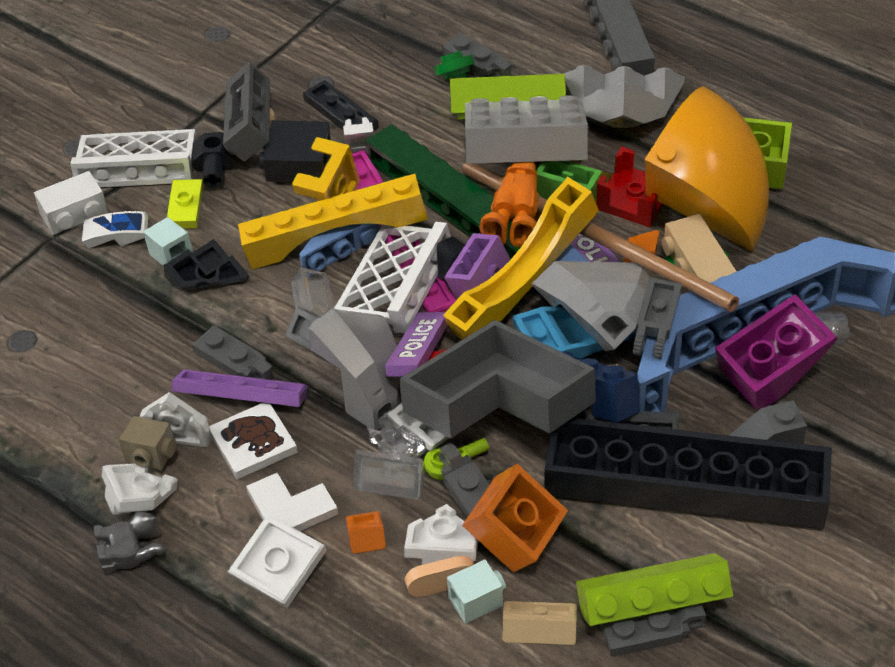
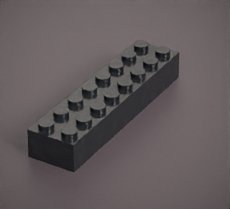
M572 418L551 432L544 469V488L552 496L824 529L830 503L832 447Z

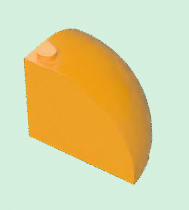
M702 86L690 94L682 103L646 156V195L658 194L659 202L687 217L700 214L709 229L753 252L761 237L769 205V181L765 158L758 140L742 115L717 93Z

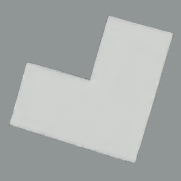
M278 473L246 486L247 493L262 520L269 514L294 529L302 531L338 515L337 506L323 483L292 497Z

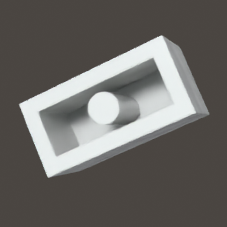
M90 171L34 192L39 213L52 235L82 224L86 219L108 213L103 191Z

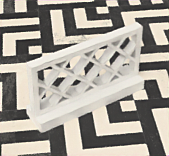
M195 129L81 135L77 155L75 158H72L70 164L73 177L90 171L99 187L172 184L173 180H192L193 142L196 140ZM178 140H185L179 144L176 143ZM148 142H155L152 145L146 144ZM121 143H128L122 147L118 146ZM88 145H98V146H96V147H94V148H90ZM165 147L170 148L165 152L159 151ZM137 148L141 150L135 154L131 153V151ZM108 150L113 151L107 155L102 154Z
M435 222L432 229L412 226L397 228L382 225L334 309L382 315L386 318L388 324H392L395 332L405 333L438 275L436 249L438 242L451 237L447 223ZM388 235L401 236V238L385 244ZM420 238L426 239L424 243L414 248L411 245L412 242ZM405 245L409 249L394 257L391 253ZM387 254L389 259L373 266L374 259ZM409 259H415L412 265L403 269L398 265ZM392 267L396 269V272L381 278L379 276V273ZM375 276L377 281L362 288L360 287L363 280ZM402 279L403 282L400 287L388 291L386 286ZM379 289L383 290L384 294L368 301L366 295ZM360 298L364 301L363 304L354 308L348 307L349 303ZM390 302L387 312L374 311V308Z

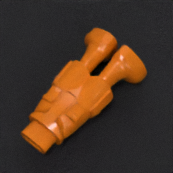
M513 162L512 166L508 167L501 186L494 195L491 206L492 212L485 214L481 218L479 225L481 234L499 235L504 245L507 240L509 220L514 217L510 229V241L515 247H521L537 223L534 220L539 202L536 194L538 177L535 163Z

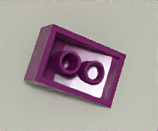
M794 294L715 347L719 369L750 404L759 411L761 408L769 406L785 395L837 341V336Z

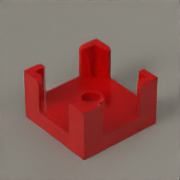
M621 146L615 155L614 174L608 183H606V176L603 175L597 183V208L599 211L651 227L665 204L658 201V194L652 193L651 196L646 195L645 172L634 168L635 152Z

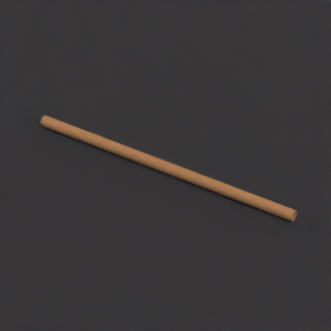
M465 162L462 167L463 173L496 191L500 188L504 177L477 163L466 164ZM537 195L539 201L537 212L542 214L547 199ZM589 222L579 233L671 282L682 283L683 288L729 312L736 310L739 305V298L592 222Z

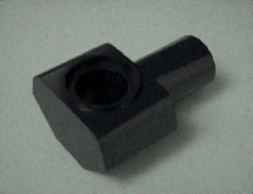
M223 132L204 133L193 142L192 164L196 170L203 171L202 182L209 188L220 187L223 183V170L232 169L235 165V155L230 154L223 145Z

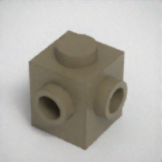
M133 416L119 438L125 462L135 463L143 468L149 467L162 470L167 460L176 451V439L173 437L170 423Z

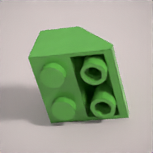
M542 161L536 170L538 177L537 192L541 197L548 199L564 180L569 177L592 191L596 202L598 181L603 175L606 176V183H608L612 174L570 161Z

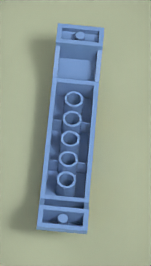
M818 237L711 282V284L739 298V305L733 312H729L691 291L680 295L669 339H666L662 359L654 358L653 348L657 337L647 336L637 373L640 411L666 412L668 388L674 374L716 357L715 347L794 294L813 313L833 305L879 312L883 318L895 313V253Z

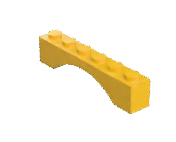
M411 174L238 224L241 245L253 270L281 262L302 242L333 228L367 223L399 228L428 220L416 175Z
M569 177L564 180L547 199L534 229L513 258L490 279L473 289L463 292L445 312L443 317L453 334L463 340L492 321L497 320L501 322L529 291L532 287L531 283L561 255L599 212L592 191Z

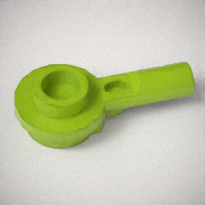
M483 438L458 448V451L462 457L468 455L471 458L488 451L489 445L487 440ZM441 447L429 451L424 458L425 470L432 478L437 480L444 479L441 469L445 466L438 457Z

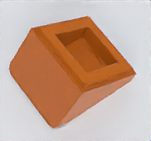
M656 230L629 237L628 241L657 255L660 231ZM625 257L623 259L624 263H635Z
M375 511L346 517L352 553L381 550L386 547L380 512Z

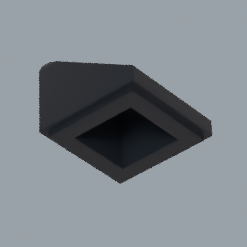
M449 237L437 244L438 278L442 281L445 280V275L465 246L454 237Z

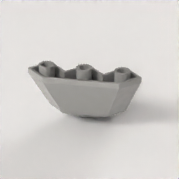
M580 65L576 69L564 73L565 82L572 96L582 99L585 115L614 128H632L665 117L685 82L684 76L673 72L670 68H659L656 72L644 76L626 66L618 67L615 71L602 74L593 70L591 66Z
M554 261L531 284L553 307L561 304L605 351L614 350L636 328L649 278H659L652 271L637 263Z
M330 309L321 318H317L308 328L311 350L341 370L346 413L373 431H377L387 422V413L396 408L401 400V377L386 376L385 370L387 361L397 347L386 318L382 315Z

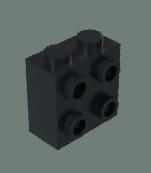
M271 120L269 142L264 145L265 152L260 153L259 159L260 169L265 170L266 182H293L298 173L320 178L329 161V155L313 151L311 147L316 137L331 140L329 122Z

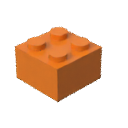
M517 463L495 476L462 526L512 572H515L536 562L568 510Z

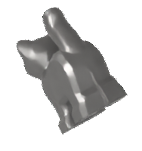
M136 511L127 522H118L108 527L94 526L95 537L99 541V545H96L98 558L104 575L115 572L118 569L134 568L140 562L150 559L155 555H162L165 552L164 545L160 543H152L143 548L139 545V538H157L162 535L157 526V517L146 513V511Z

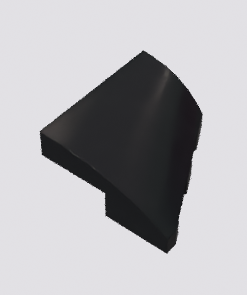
M215 239L194 252L188 249L163 265L164 277L181 291L244 282L249 279L248 273L234 256L231 255L229 257Z

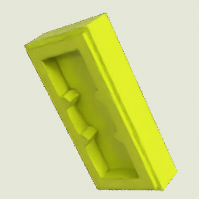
M202 179L173 180L167 217L183 229L198 227L203 193Z

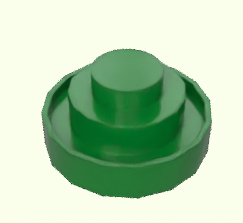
M460 50L440 57L442 64L433 68L436 76L442 74L444 79L467 78L466 72L471 71L469 65L475 64L472 54L463 57Z

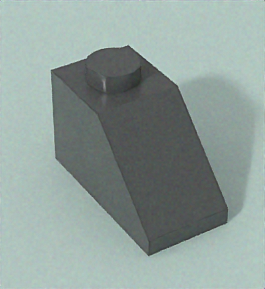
M793 400L761 408L728 436L804 444L807 425Z

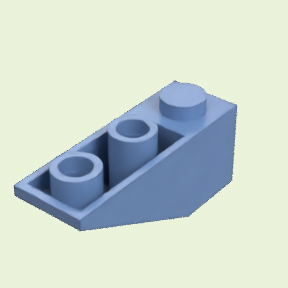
M352 224L333 228L313 236L299 254L302 276L306 278L319 272L328 265L372 243L379 232V224Z

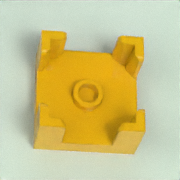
M316 137L311 147L312 150L332 156L320 178L298 173L292 183L294 192L320 201L355 191L360 178L350 146Z

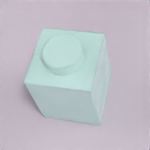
M168 217L143 231L150 256L162 265L188 249L193 252L188 232Z
M486 560L447 577L448 598L465 624L503 606V590L506 589L504 579L498 570L493 571Z

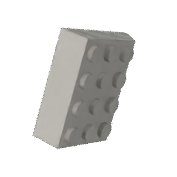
M537 96L530 98V101H518L517 98L507 97L502 98L500 102H489L488 99L477 98L471 100V103H465L466 164L588 160V125L582 99H577L576 96H561L559 100H548L546 97Z

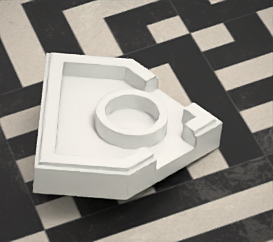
M172 393L165 394L142 409L140 417L170 423L173 437L176 439L177 444L199 447L209 446L211 435L207 417Z
M135 463L105 465L102 469V478L106 484L105 499L113 515L153 510L177 490L178 479L166 474L162 478L148 473L147 467L143 468Z
M446 504L436 509L435 515L424 521L420 518L408 525L404 557L422 558V565L455 556H467L476 561L478 540L462 526L464 521L456 515V511Z

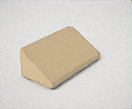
M504 602L502 639L506 643L574 645L576 643L577 604Z

